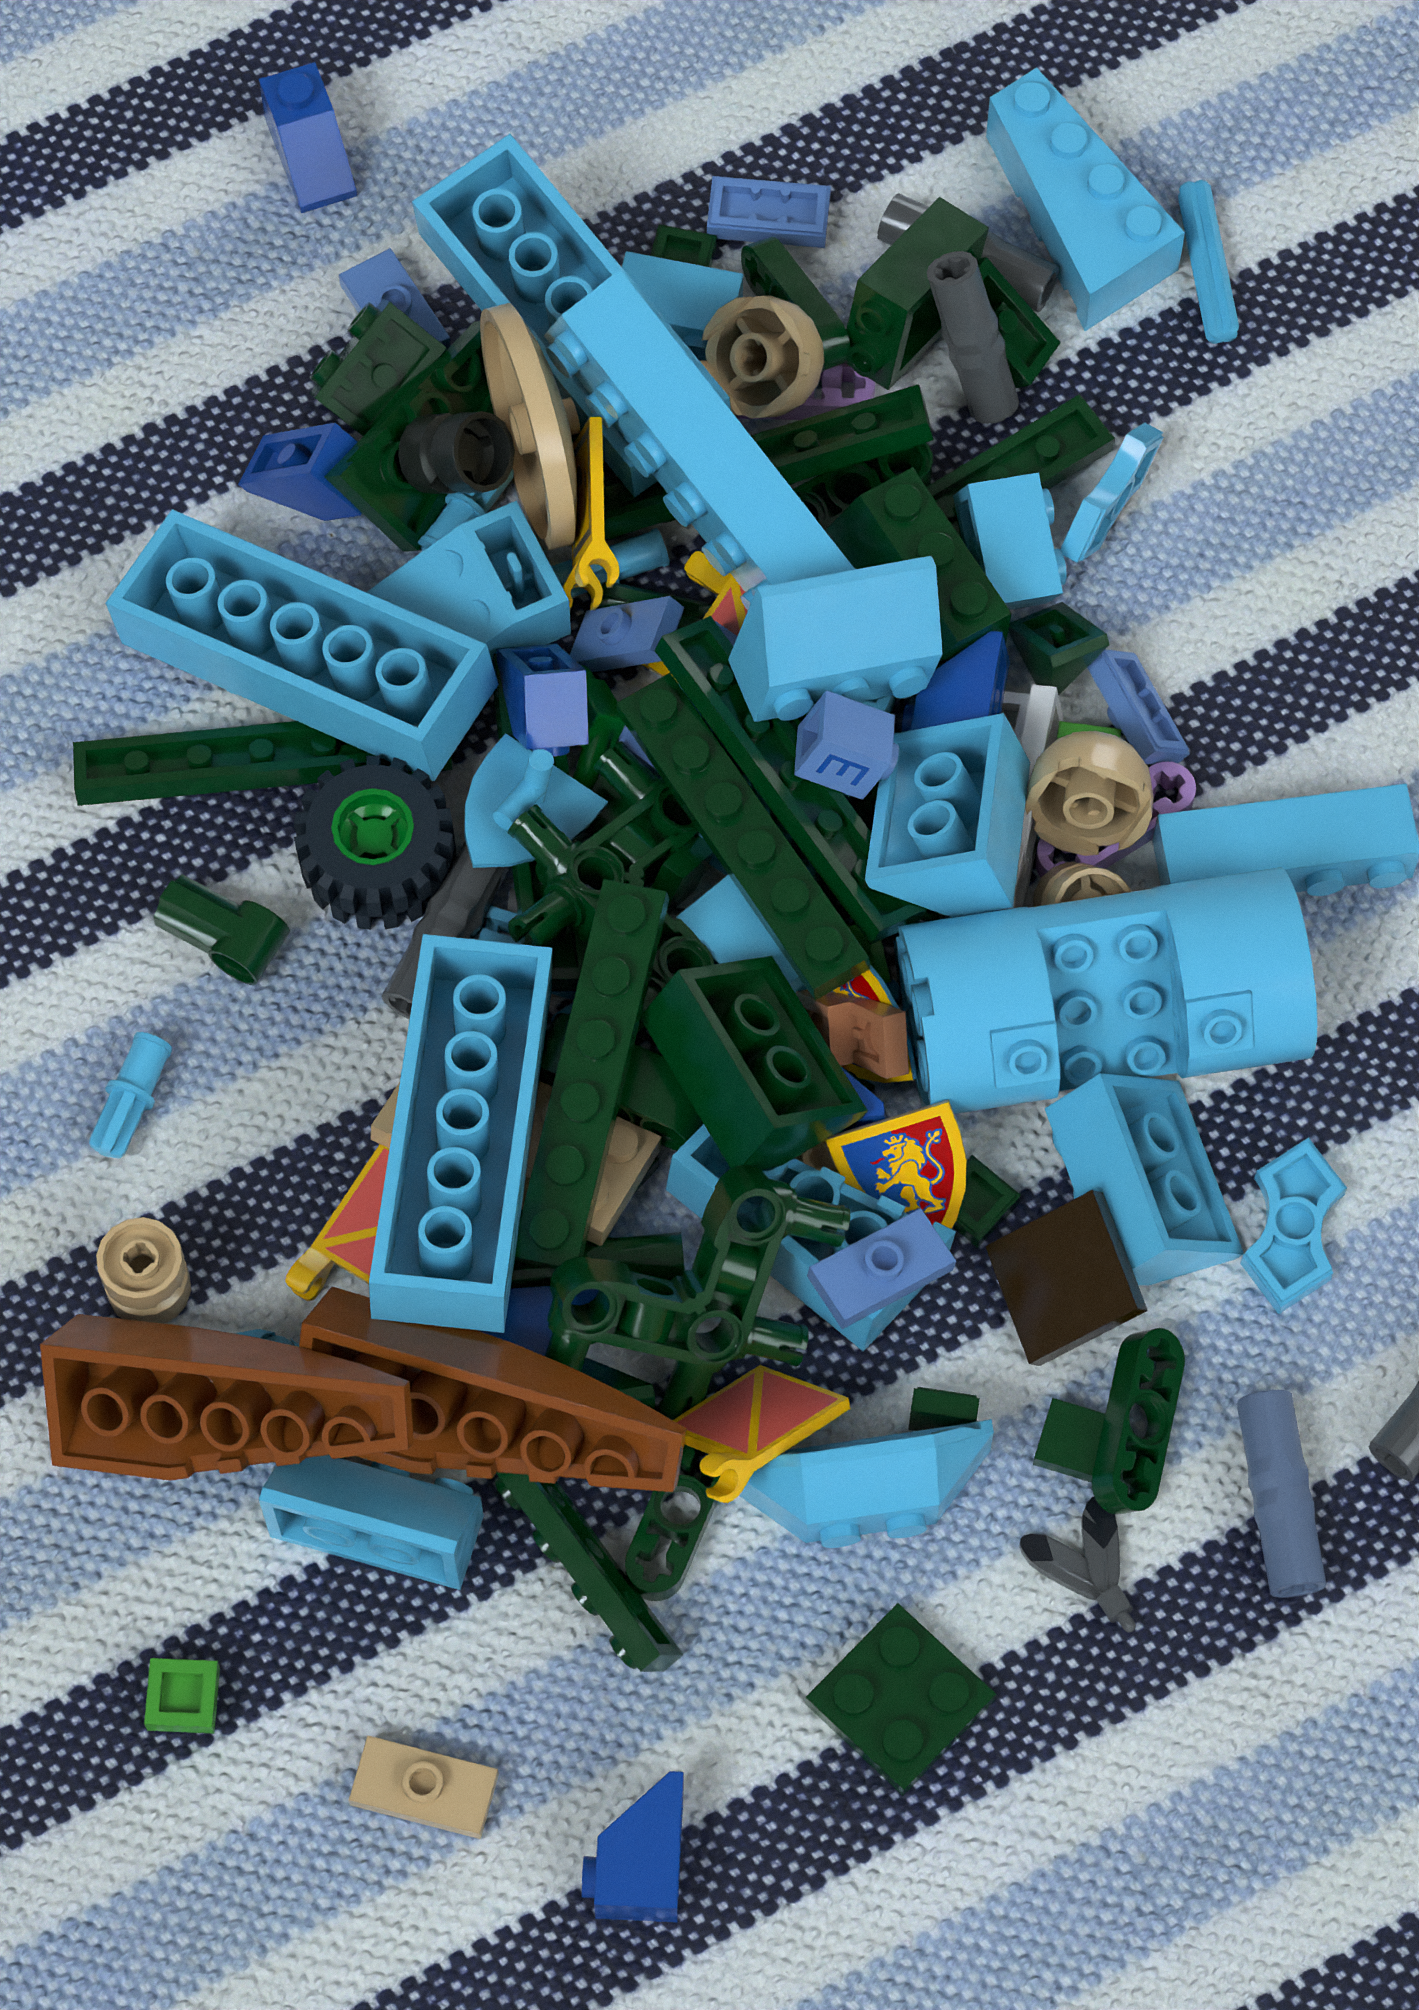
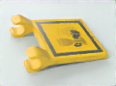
M589 417L573 443L577 469V519L575 538L572 544V571L562 588L569 599L570 609L573 603L571 590L580 587L587 590L591 596L590 610H596L602 601L603 589L590 565H600L607 572V588H612L619 577L620 571L618 561L605 541L602 417Z

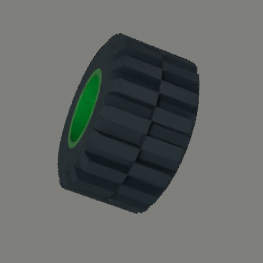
M380 755L366 756L367 765L355 767L352 758L340 763L342 773L334 777L329 770L317 778L320 791L316 792L308 788L301 799L304 812L296 811L294 821L296 837H294L302 878L306 888H311L314 901L322 910L330 904L332 916L338 921L345 924L349 915L354 914L358 928L371 930L372 918H383L385 929L398 927L397 915L406 912L411 922L423 916L421 902L424 900L428 902L438 891L452 866V862L456 858V844L450 808L446 807L445 795L440 787L435 786L431 788L428 774L419 768L412 775L408 774L406 761L393 758L390 766H384L381 764Z

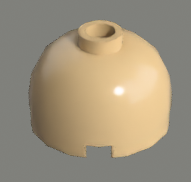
M773 296L735 298L720 307L704 329L702 340H708L705 349L706 360H700V362L730 397L731 411L734 415H744L749 418L784 415L804 404L819 383L824 365L823 342L813 320L796 304Z
M1082 731L1063 736L1052 743L1036 759L1027 787L1026 814L1028 815L1032 811V818L1035 821L1034 831L1038 836L1062 851L1090 856L1099 855V846H1110L1119 842L1118 851L1131 847L1146 833L1152 818L1154 798L1149 767L1131 744L1116 735L1099 731Z

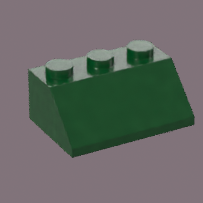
M913 467L859 495L825 530L855 569L932 556L937 572L943 653L936 669L990 631L1003 632L1006 643L1011 611ZM898 698V699H899L900 702H902V701H904V700L907 699V698Z
M773 956L678 970L641 1015V1021L730 1168L747 1165L762 1170L782 1166L862 1119L868 1112Z

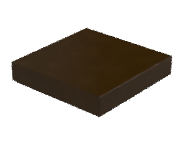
M1091 1190L985 1246L1026 1358L1031 1365L1041 1366L1148 1311L1103 1192Z

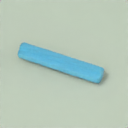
M1205 180L1187 181L1179 188L1178 201L1205 336L1213 344L1231 342L1238 335L1239 323L1211 185Z

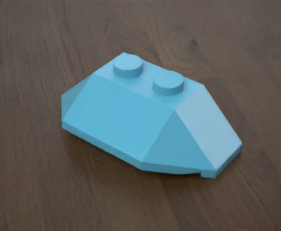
M992 1419L790 1449L754 1471L739 1496L803 1542L821 1541V1545L826 1548L849 1546L859 1542L863 1534L887 1531V1536L890 1538L916 1536L927 1530L926 1525L937 1524L989 1454L994 1434Z

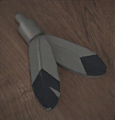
M1092 1497L1087 1502L1081 1518L1084 1556L1047 1535L1028 1534L1020 1539L1019 1548L1030 1566L1065 1588L1088 1599L1096 1600L1110 1622L1118 1621L1124 1631L1130 1633L1135 1630L1136 1624L1129 1614L1133 1607L1118 1585L1120 1577V1550L1115 1514L1105 1511L1098 1504L1095 1497Z

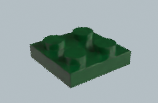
M897 1603L805 1697V1704L904 1796L995 1701L996 1693Z

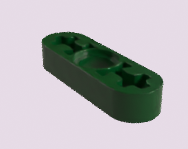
M771 236L745 245L741 250V264L746 281L756 296H773L796 304L813 320L823 342L824 365L822 371L847 363L850 341L843 322L783 244L776 237Z
M1155 1328L1132 1333L1123 1340L1119 1349L1092 1473L1094 1497L1098 1504L1111 1514L1143 1511L1154 1503L1158 1495L1185 1367L1183 1347L1178 1338L1169 1330ZM1153 1361L1156 1362V1370H1155V1371H1154V1362H1153ZM1135 1403L1144 1410L1148 1421L1147 1431L1142 1439L1133 1432L1129 1421L1130 1410ZM1121 1472H1123V1480H1124L1127 1484L1130 1485V1493H1129V1494H1128V1486H1127L1124 1482L1120 1481V1480H1121Z
M685 1444L680 1470L685 1475H679L678 1484L674 1492L653 1491L625 1558V1574L628 1582L643 1599L648 1601L668 1599L681 1588L718 1502L707 1497V1487L701 1482H712L710 1487H713L718 1482L720 1476L710 1477L701 1472V1482L689 1476L695 1464V1448ZM686 1492L694 1496L700 1505L697 1517L693 1521L682 1525L668 1521L662 1514L661 1506L670 1494ZM654 1528L662 1536L672 1540L666 1553V1568L672 1574L670 1576L659 1574L654 1582H649L644 1579V1567L638 1563L640 1560L651 1562L660 1546V1535L649 1534L650 1530ZM675 1541L687 1543L686 1546L682 1548Z

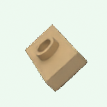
M367 1735L350 1793L349 1803L350 1806L481 1839L499 1772L496 1768Z

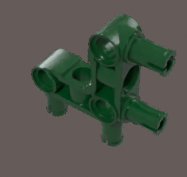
M622 741L615 744L613 749L607 750L596 762L593 769L598 775L601 774L631 806L629 809L584 843L580 841L573 843L564 832L560 831L543 814L542 809L537 804L529 808L528 812L525 811L509 828L508 834L515 838L535 858V861L545 870L544 877L547 879L544 897L509 921V933L516 943L529 934L531 937L522 945L542 947L563 929L569 927L588 945L603 879L643 887L647 880L658 874L662 864L689 843L696 834H699V831L663 779H658L626 748L627 746ZM667 912L642 1014L673 977L671 973L675 974L681 969L714 965L712 954L700 942L694 932L681 919L673 920ZM641 1019L637 1032L645 1027Z
M740 1165L731 1168L719 1178L715 1185V1190L706 1205L701 1220L704 1233L693 1266L690 1270L684 1271L682 1277L675 1276L670 1281L631 1272L627 1264L588 1257H575L566 1260L556 1268L550 1281V1292L553 1300L547 1315V1321L549 1322L548 1328L552 1331L545 1357L581 1372L590 1344L598 1342L674 1359L676 1361L664 1397L658 1406V1410L671 1419L682 1415V1412H686L704 1401L713 1373L722 1370V1367L726 1366L730 1360L742 1359L746 1354L785 1362L797 1367L802 1362L804 1356L802 1352L795 1350L796 1348L806 1350L809 1339L807 1326L757 1316V1310L782 1239L789 1234L828 1243L830 1246L838 1248L842 1245L845 1235L837 1232V1229L848 1231L850 1209L842 1204L835 1205L797 1196L796 1190L790 1184L769 1179L762 1170L754 1166ZM763 1196L760 1205L755 1210L746 1214L737 1213L739 1206L747 1198ZM586 1289L599 1290L596 1297L589 1303L583 1305L571 1304L574 1297L581 1291ZM712 1317L722 1318L718 1326L706 1333L696 1332L699 1325L706 1319Z

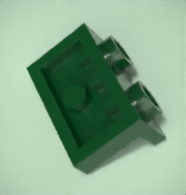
M383 299L377 307L368 302L360 310L347 329L353 335L350 342L339 355L330 350L310 376V379L316 385L309 394L362 436L381 419L437 361L447 348L386 299Z

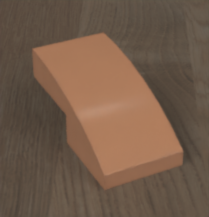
M807 989L796 992L797 997L840 1066L855 1063L885 1079L909 1074L905 1011L878 1001L842 993L829 992L815 1001Z

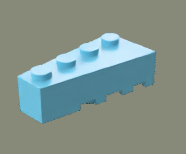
M1037 67L990 97L986 138L1016 197H1021L1031 217L1030 225L1039 242H1044L1054 264L1059 265L1058 280L1062 288L1068 290L1077 307L1076 315L1084 331H1087L1179 270L1185 232Z
M704 1124L672 1156L666 1190L701 1219L719 1178L731 1169ZM795 1158L782 1166L762 1169L769 1179L790 1184L796 1190L797 1196L849 1207L850 1223L848 1231L837 1229V1232L845 1235V1239L840 1247L837 1248L830 1246L828 1243L787 1234L781 1241L770 1276L859 1349L864 1351L925 1286L841 1329L808 1279V1270L810 1266L909 1215L904 1212L906 1207L883 1195L878 1200L845 1184L846 1177L824 1166L819 1171ZM763 1196L747 1198L741 1203L737 1213L746 1214L755 1210L760 1205ZM935 1221L933 1227L950 1251L956 1231Z

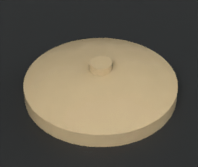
M511 303L482 310L480 318L481 345L486 378L494 414L505 422L512 435L515 449L514 477L512 480L521 507L543 550L550 551L572 545L576 530L578 490L576 460L571 435L580 433V424L574 402L571 397L561 398L552 370L536 338L516 308Z

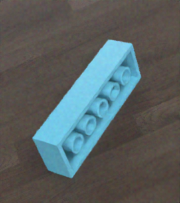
M511 134L505 136L412 201L419 235L480 310L511 303L519 312L536 338L552 370L561 398H572L578 414L580 432L589 417H595L585 402V398L590 394L575 375L567 378L556 368L546 352V348L551 344L544 335L564 312L619 269L625 274L731 410L728 394ZM614 424L609 428L602 425L603 460L635 498L658 480L653 474L648 478L644 477L633 466L624 451L628 442Z
M621 269L564 312L546 332L544 337L551 344L546 348V352L553 364L565 377L570 378L573 375L577 377L590 394L585 398V402L595 417H602V425L606 428L614 424L628 442L624 451L633 466L646 478L651 474L654 475L668 493L663 497V501L670 513L684 527L692 524L706 542L702 546V551L710 564L722 576L731 573L745 591L740 598L747 611L757 587L855 570Z
M173 509L105 603L122 644L375 756L380 755V758L392 763L393 758L406 761L407 770L415 772L419 768L428 774L432 781L436 780L498 686L487 644Z
M423 934L369 1278L371 1319L504 1333L552 992L553 948L428 934Z

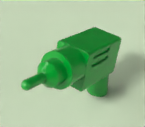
M581 665L586 670L589 744L580 745L582 749L572 778L592 790L599 777L593 769L594 765L607 750L614 748L625 724L618 715L617 700L605 680L596 679L589 667Z

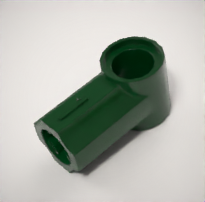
M183 874L178 879L171 880L160 896L157 910L153 916L157 927L208 953L211 961L223 972L249 985L257 984L290 933L288 925L268 908L248 900L242 901L239 905Z

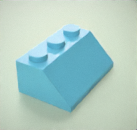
M932 556L757 587L728 658L754 722L779 718L783 721L797 719L808 713L826 690L864 703L867 700L887 696L907 698L926 689L943 654L935 562Z
M1001 713L895 733L893 743L899 746L898 760L889 778L886 780L880 779L878 784L865 881L869 888L952 918L1013 908L1030 761L1005 714Z
M1100 1073L1045 1108L1053 1131L1052 1139L1054 1146L1063 1158L1074 1188V1199L1091 1190L1103 1192L1138 1285L1149 1286L1226 1263L1244 1255L1179 1081Z
M329 1455L305 1458L299 1464L275 1466L264 1484L259 1497V1503L271 1538L461 1590L484 1517L481 1497L472 1495L473 1489L466 1484L447 1478H436L434 1484L409 1478L410 1472L372 1461L369 1467L348 1461L346 1457L332 1459Z

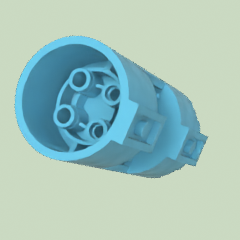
M1282 867L1154 886L1146 890L1030 908L1025 906L898 926L899 936L896 937V941H893L902 1011L906 1013V1027L912 1032L910 1040L914 1059H918L914 1060L917 1074L915 1083L922 1107L949 1099L954 1114L1054 1099L1058 1097L1059 1091L1076 1089L1100 1073L1143 1078L1178 1073L1181 1078L1310 1059L1315 1053L1317 1043V1003L1309 942L1297 894L1288 873Z

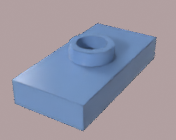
M712 176L707 234L717 235V239L757 242L773 236L783 245L825 248L831 186Z
M391 248L339 274L340 286L358 313L368 302L377 307L383 299H386L447 347L445 351L451 346L450 336Z
M671 596L596 610H587L570 656L580 665L589 667L592 672L660 662L662 660L654 650L663 635L677 630L684 607Z
M1105 649L1087 668L1109 706L1107 714L1116 729H1121V733L1125 735L1129 744L1135 748L1146 764L1181 762L1190 754L1189 748L1137 655L1132 652Z
M920 1208L810 1266L807 1277L841 1329H844L953 1271L956 1260Z

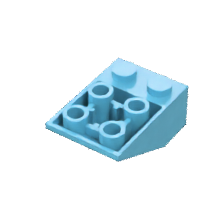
M517 501L460 524L366 592L487 644L491 660L493 655L497 654L496 649L546 645L571 634L569 599Z

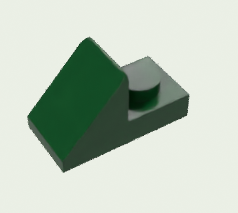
M987 257L980 258L977 263L990 305L998 318L999 332L1005 341L1006 359L1015 388L1029 386L1061 342Z

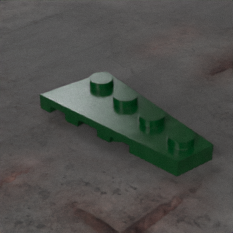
M474 321L324 476L403 552L419 551L421 547L418 544L419 539L436 521L446 503L445 497L448 495L419 492L406 480L401 471L398 457L400 439L406 426L416 417L427 414L450 413V415H454L460 412L478 411L494 414L483 360L480 321Z

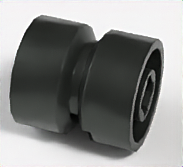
M483 411L460 412L454 415H450V413L427 414L416 417L406 426L400 439L398 457L401 471L406 480L419 492L428 494L480 493L498 489L508 479L513 468L515 449L509 429L505 422L495 414Z

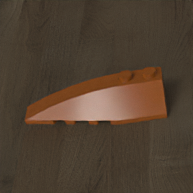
M331 1287L302 1322L299 1347L360 1363L409 1381L414 1444L405 1450L360 1455L357 1457L419 1474H433L437 1468L466 1470L467 1477L492 1479L496 1472L526 1474L529 1475V1482L556 1483L559 1477L587 1479L590 1486L664 1492H674L677 1487L687 1428L633 1397L574 1368L478 1330L371 1319L370 1297L336 1287Z
M77 1314L40 1344L52 1466L171 1481L189 1478L196 1472L219 1470L220 1474L243 1471L249 1465L275 1462L276 1466L299 1464L309 1457L329 1455L332 1459L405 1450L414 1444L410 1384L408 1380L360 1363L307 1348L198 1327Z

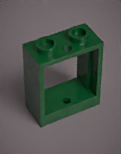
M938 197L857 280L846 327L850 341L848 362L846 364L859 375L868 377L889 390L942 335L941 319L927 277L929 265L943 254L956 251L971 253L978 261L982 257L989 227L943 198Z

